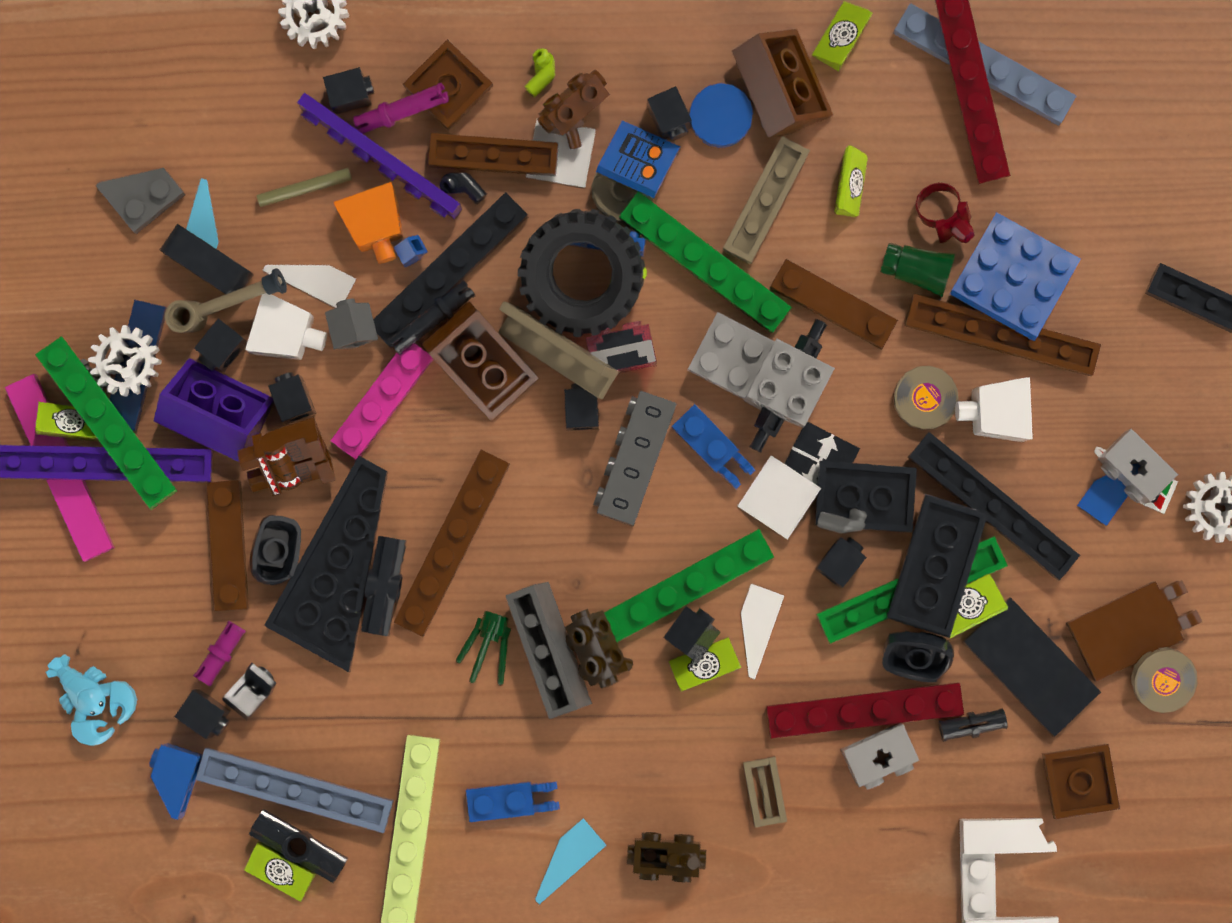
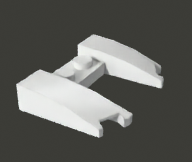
M959 819L962 923H1058L1059 918L1057 916L996 917L995 854L1057 852L1055 842L1052 840L1047 843L1039 828V825L1044 823L1043 819Z

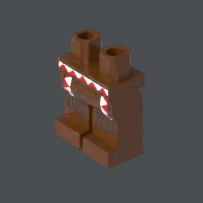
M314 417L270 431L263 436L261 433L252 435L253 446L237 450L239 464L243 471L259 467L247 471L248 482L253 492L269 488L272 496L282 494V490H292L302 483L320 478L323 484L336 481L332 458Z

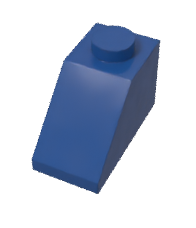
M166 743L162 744L160 749L156 748L154 750L149 767L153 768L151 778L171 818L178 820L185 816L203 754Z

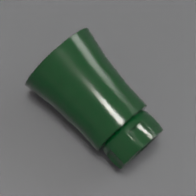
M889 243L880 272L895 276L894 279L908 282L943 297L955 254L933 252L907 245L902 247Z

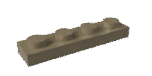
M781 136L728 237L723 251L751 265L810 150Z

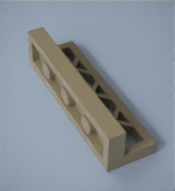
M505 301L503 302L499 310L508 316L500 328L499 334L597 398H604L619 373L618 370L562 334L555 332L548 325L545 324L544 326L539 322V319L522 308Z

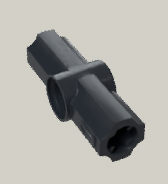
M378 536L373 568L369 570L365 587V598H367L361 632L382 636L390 635L395 603H398L402 588L403 575L401 574L406 550V540Z
M265 809L257 817L249 832L250 836L283 854L288 861L299 863L331 883L336 881L348 860V857L313 838L308 831L294 827ZM293 838H301L305 841L307 849L304 854H296L292 851L291 841Z

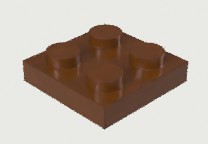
M448 39L403 83L404 88L411 95L433 87L438 83L444 85L445 89L442 90V93L447 91L449 101L427 110L448 130L493 87V83Z
M1105 743L1042 754L1054 819L1120 809L1109 744Z

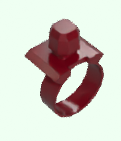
M934 183L922 189L915 202L918 217L922 223L930 228H936L940 243H945L952 237L959 242L968 243L975 236L973 227L970 225L971 213L968 202H961L957 190L947 183ZM933 192H950L957 197L959 201L957 211L946 220H930L919 212L921 202Z

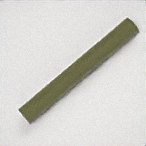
M349 168L258 194L257 200L259 206L263 207L350 181L352 177Z

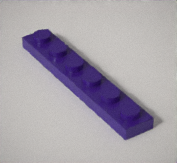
M303 93L297 104L303 111L301 116L314 126H317L318 123L329 129L326 132L329 137L341 145L346 141L354 147L352 152L366 163L370 159L380 166L378 171L391 181H394L395 178L406 184L403 188L406 192L418 200L423 196L431 202L429 207L441 217L445 218L448 214L455 219L462 210L458 201L308 94Z

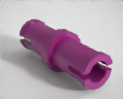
M228 620L226 627L215 644H210L207 650L210 652L193 676L203 683L212 686L213 681L225 662L229 663L232 656L230 655L246 631Z

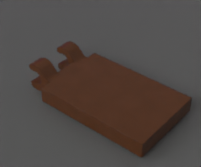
M1182 580L1175 581L1159 589L1156 581H1153L1066 622L1095 682L1137 663L1149 651L1153 652L1160 650L1158 648L1164 647L1169 648L1184 641L1180 631L1202 622L1197 610H1190L1178 616L1171 599L1188 592Z

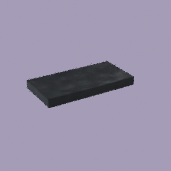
M928 494L924 495L886 617L887 619L950 638L988 513Z
M1009 597L1005 601L1008 609L984 621L963 643L1035 719L1055 737L1101 691L1020 606Z

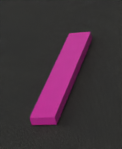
M36 374L27 376L5 387L31 446H69L65 438L35 434L39 402L49 403ZM46 480L82 561L86 562L114 549L115 547L85 481Z

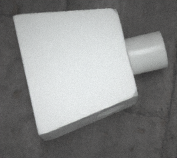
M265 293L261 296L245 350L254 355L301 360L306 347L323 351L327 340V333L312 329L314 316L311 313L272 294L268 295Z
M1030 377L977 387L972 390V401H958L955 404L956 420L973 421L974 435L1017 442L1033 439Z

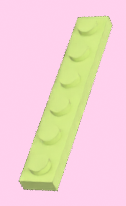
M407 735L381 923H415L440 739Z

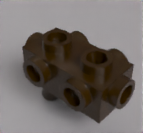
M586 609L572 615L570 618L573 623L565 626L568 633L566 635V644L572 651L576 652L580 662L578 671L582 679L588 681L590 687L599 684L601 689L619 682L617 676L630 671L633 667V661L623 656L604 611L590 614L589 610Z
M642 832L641 838H635L634 845H628L627 865H633V873L639 874V879L659 880V875L672 876V881L688 883L691 882L692 877H699V869L706 868V850L700 849L701 844L694 841V835L674 834V840L661 839V833ZM648 849L656 852V858L652 861L644 858V852Z

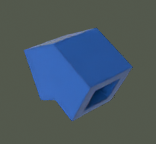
M419 235L407 237L394 247L405 268L421 260L422 256L428 253Z

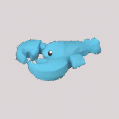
M63 654L61 657H55L48 664L49 670L46 674L48 678L58 676L60 679V683L66 693L60 697L59 702L63 709L66 710V713L70 715L73 707L76 709L71 723L72 735L85 745L95 746L103 744L113 735L115 729L111 727L104 732L98 733L97 728L105 727L107 722L103 720H86L87 715L95 716L101 714L105 707L106 697L110 696L109 705L112 717L117 715L118 707H122V714L117 721L121 725L136 710L138 699L135 690L125 681H113L99 685L98 682L107 677L101 670L92 666L83 675L81 672L68 666L70 657L66 654Z

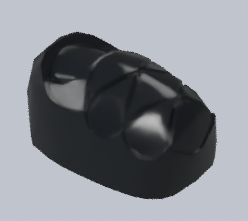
M268 515L261 520L250 552V570L257 582L266 585H277L293 577L297 568L301 545V529L297 521L278 515Z
M905 631L890 633L884 645L882 665L888 672L904 678L921 682H937L951 667L954 659V649L949 640L942 636L926 632Z

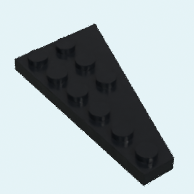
M358 456L297 565L293 577L288 581L264 624L265 627L347 672H351L365 598V587L371 566L388 471L361 456Z

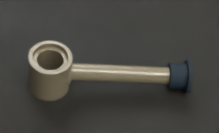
M275 268L271 274L263 276L262 281L202 304L197 301H174L166 309L165 321L168 327L175 332L195 333L205 327L208 315L265 293L268 295L276 292L283 294L287 291V285L281 271ZM185 309H188L190 312L188 324H185L182 318Z

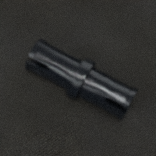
M1003 708L980 714L968 712L965 717L938 722L943 742L970 735L972 738H977L980 733L1008 728ZM985 721H986L985 724L974 725V726H969V727H965V728H960V729H959V727H961V726L972 725V724H977V723L985 722Z

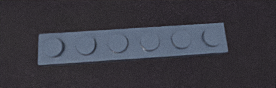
M910 3L893 34L949 64L939 19ZM979 42L989 87L1059 126L1074 102L1076 95Z
M211 748L204 749L196 780L381 833H384L394 802L391 799Z

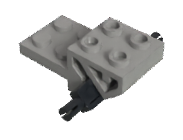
M717 312L688 371L744 399V402L761 410L754 424L758 431L749 445L751 449L761 453L769 436L776 437L784 420L804 428L835 368L816 359L822 349V345L818 342L827 327V324L821 320L815 319L808 335L801 334L795 347L779 339L773 341Z

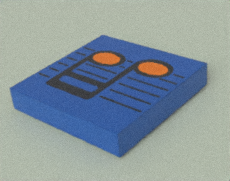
M622 120L600 160L596 172L655 198L678 154L680 146Z

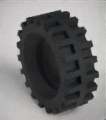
M573 209L571 212L555 215L540 226L529 238L520 256L522 260L521 266L518 268V277H521L522 286L519 290L521 295H525L529 302L527 305L529 311L532 312L534 310L541 317L539 322L544 326L548 323L556 328L555 332L560 334L564 331L573 333V337H581L583 334L592 333V336L607 328L612 329L631 311L644 283L643 269L645 264L644 259L642 260L639 250L641 247L638 241L634 242L630 236L631 231L627 226L623 228L616 222L617 218L611 215L609 217L601 215L598 210L594 209L591 211ZM577 242L590 243L600 248L609 258L612 268L611 283L607 290L598 298L588 301L575 300L565 295L557 286L553 275L554 261L558 253L567 245Z

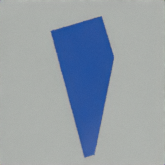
M1139 463L1131 464L1133 466V469L1130 471L1132 475L1138 474ZM1105 475L1093 482L1077 506L1107 526L1128 497L1124 491L1126 486L1118 478L1113 480Z

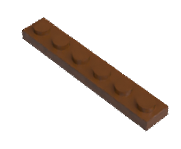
M917 294L912 296L905 327L1090 377L1094 375L1101 348L1099 343L1043 328L1036 340L1033 341L983 312Z
M482 449L480 450L394 623L424 637L510 463Z

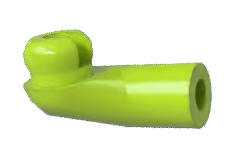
M544 48L537 49L533 53L535 76L524 86L534 98L555 78L554 57Z

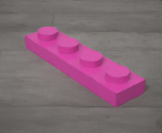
M415 343L402 352L401 355L396 353L330 441L357 460L358 456L364 453L434 359Z

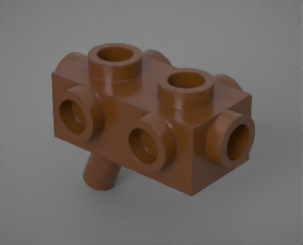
M597 70L592 71L590 74L579 73L568 81V88L560 95L558 93L552 95L543 103L545 108L538 113L540 116L537 119L538 123L548 134L551 132L561 136L566 134L570 149L581 147L582 144L577 128L585 124L584 117L610 95L605 88L607 85L606 80Z

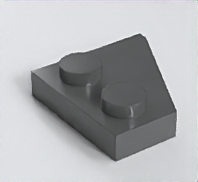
M164 168L111 179L95 185L135 234L139 233L186 195Z

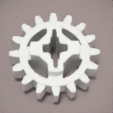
M281 0L286 8L278 9L279 15L286 18L280 22L283 29H289L287 35L291 40L298 36L297 42L302 47L307 41L310 42L312 49H316L318 41H322L324 46L327 47L329 46V37H333L336 40L339 39L336 32L337 29L346 30L347 28L346 24L341 20L349 17L348 11L343 9L347 5L346 0H330L334 5V14L326 9L328 5L327 0ZM318 9L320 14H313L310 18L308 12L314 13ZM293 13L301 17L300 27L295 24Z
M126 325L122 326L121 333L111 327L109 328L110 337L107 338L100 334L98 337L102 344L100 346H91L97 354L94 357L88 358L89 362L96 364V368H93L90 373L93 376H101L97 384L101 387L109 384L108 392L115 394L118 388L120 395L125 397L128 396L129 389L137 395L141 394L140 385L143 384L150 388L152 385L148 378L150 376H159V373L153 370L154 365L162 364L161 360L154 358V354L160 351L159 347L149 346L153 338L149 335L141 338L142 330L139 328H135L131 334L130 327ZM125 340L135 341L141 347L130 349ZM111 348L112 350L108 358L105 359L108 350ZM123 355L131 357V359L127 361L126 368L119 364L122 361H124ZM142 363H145L144 369L139 375L138 372L141 368ZM121 373L125 382L115 381L109 375Z
M1219 472L1215 480L1212 474H1207L1204 476L1205 484L1200 480L1195 481L1193 485L1196 491L1186 492V496L1192 499V501L1183 505L1184 509L1191 510V515L1187 516L1185 520L1195 521L1196 525L1192 531L1195 533L1203 530L1204 540H1210L1214 535L1215 542L1221 543L1226 535V538L1232 541V526L1228 527L1232 518V475L1226 480L1225 472ZM1213 487L1211 495L1206 500H1201L1204 493ZM1215 504L1225 505V511L1221 512L1215 509ZM1201 513L1210 520V525L1204 520Z

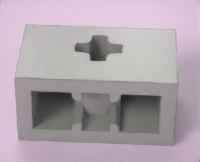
M1132 429L1125 431L1098 458L1103 464L1101 466L1103 472L1113 480L1118 478L1126 486L1124 489L1125 493L1136 503L1140 501L1143 504L1152 502L1178 475ZM1139 463V473L1132 475L1130 471L1133 469V466L1131 464Z
M901 723L840 749L858 787L865 785L866 789H871L884 783L883 777L895 772L896 776H900L913 770L912 764L919 761L906 729ZM878 750L889 754L884 759L886 764L883 766L878 762H873V759L877 757L876 751Z

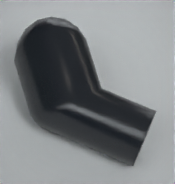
M448 173L439 181V187L445 193H466L476 205L488 195L469 173Z

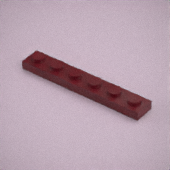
M934 0L978 184L1009 177L1011 175L969 0Z
M959 682L766 706L771 739L964 715L961 685Z

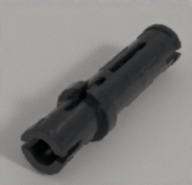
M462 280L461 283L442 298L440 296L436 297L433 305L392 337H389L387 340L395 348V351L401 355L402 352L444 319L448 318L450 320L454 316L453 312L471 298H474L475 294L471 288L467 287V283Z

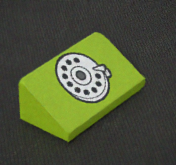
M843 1L812 56L839 71L869 22L873 12Z
M848 145L843 153L834 210L835 214L858 217L868 160L867 155L854 146Z
M39 402L35 434L99 442L73 406Z
M990 574L966 585L950 638L1008 609Z
M729 637L713 643L699 663L686 654L669 661L681 692L741 668Z
M261 841L256 844L244 871L300 902L316 873L299 863L288 861L283 854Z

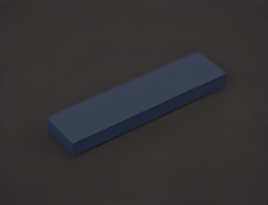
M134 300L128 323L131 334L135 328H139L142 330L141 338L146 335L151 336L153 340L149 346L158 347L167 307ZM125 340L130 349L141 347L135 341ZM123 355L124 361H122L119 364L126 368L127 361L131 359V357ZM142 363L141 368L138 372L139 375L143 371L145 363ZM121 373L115 375V381L125 382ZM143 384L140 385L141 394L137 395L129 389L128 396L125 397L120 395L118 388L115 394L111 393L109 398L132 431L135 432L138 429L148 389Z

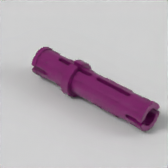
M438 83L433 87L388 104L385 101L380 103L378 108L354 116L355 127L361 125V128L357 130L362 134L383 126L389 128L395 125V121L442 103H447L449 101L447 91L442 93L445 87L442 83Z

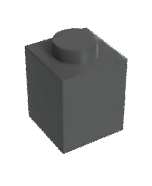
M346 299L337 302V308L325 312L334 349H353L378 340L369 303H356L355 299Z

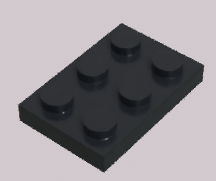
M819 461L817 486L821 490L816 496L814 525L818 526L821 512L849 519L850 510L858 509L867 514L864 522L866 526L863 529L912 533L917 468Z

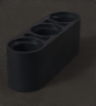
M176 224L159 249L162 253L224 294L246 287L254 275L179 224Z

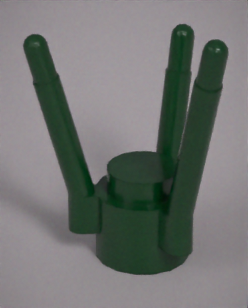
M484 611L482 618H477L473 631L456 658L457 663L462 662L480 633V637L484 639L469 679L470 683H475L490 641L498 643L499 637H501L497 682L499 685L504 684L508 638L511 632V628L507 627L508 618L488 611Z

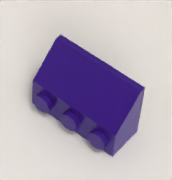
M189 358L159 394L154 422L239 462L237 450L253 446L252 435L260 433L274 404L273 397L216 370L212 371L205 365Z

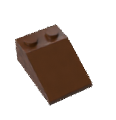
M470 301L422 343L429 355L491 421L538 379L536 374Z

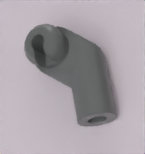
M851 509L848 519L821 512L818 519V527L837 533L861 531L866 526L864 522L867 514L858 509Z

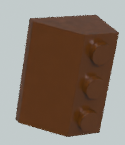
M797 29L758 33L732 50L737 68L742 74L748 88L749 97L755 105L761 119V125L766 131L768 138L791 134L833 116Z

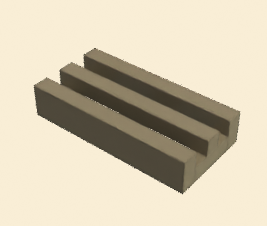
M775 756L743 762L754 826L761 827L787 822ZM765 765H770L779 813V816L775 817L772 815L764 772ZM757 767L766 814L764 819H760L751 771V768Z

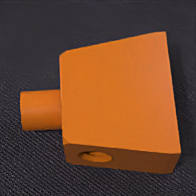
M392 182L334 202L339 215L361 252L373 249L378 264L396 259L391 242L403 238L397 195Z

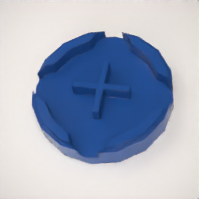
M723 83L709 85L696 95L691 104V128L695 135L709 146L718 148L734 146L745 137L751 128L753 117L751 102L743 91L733 85Z

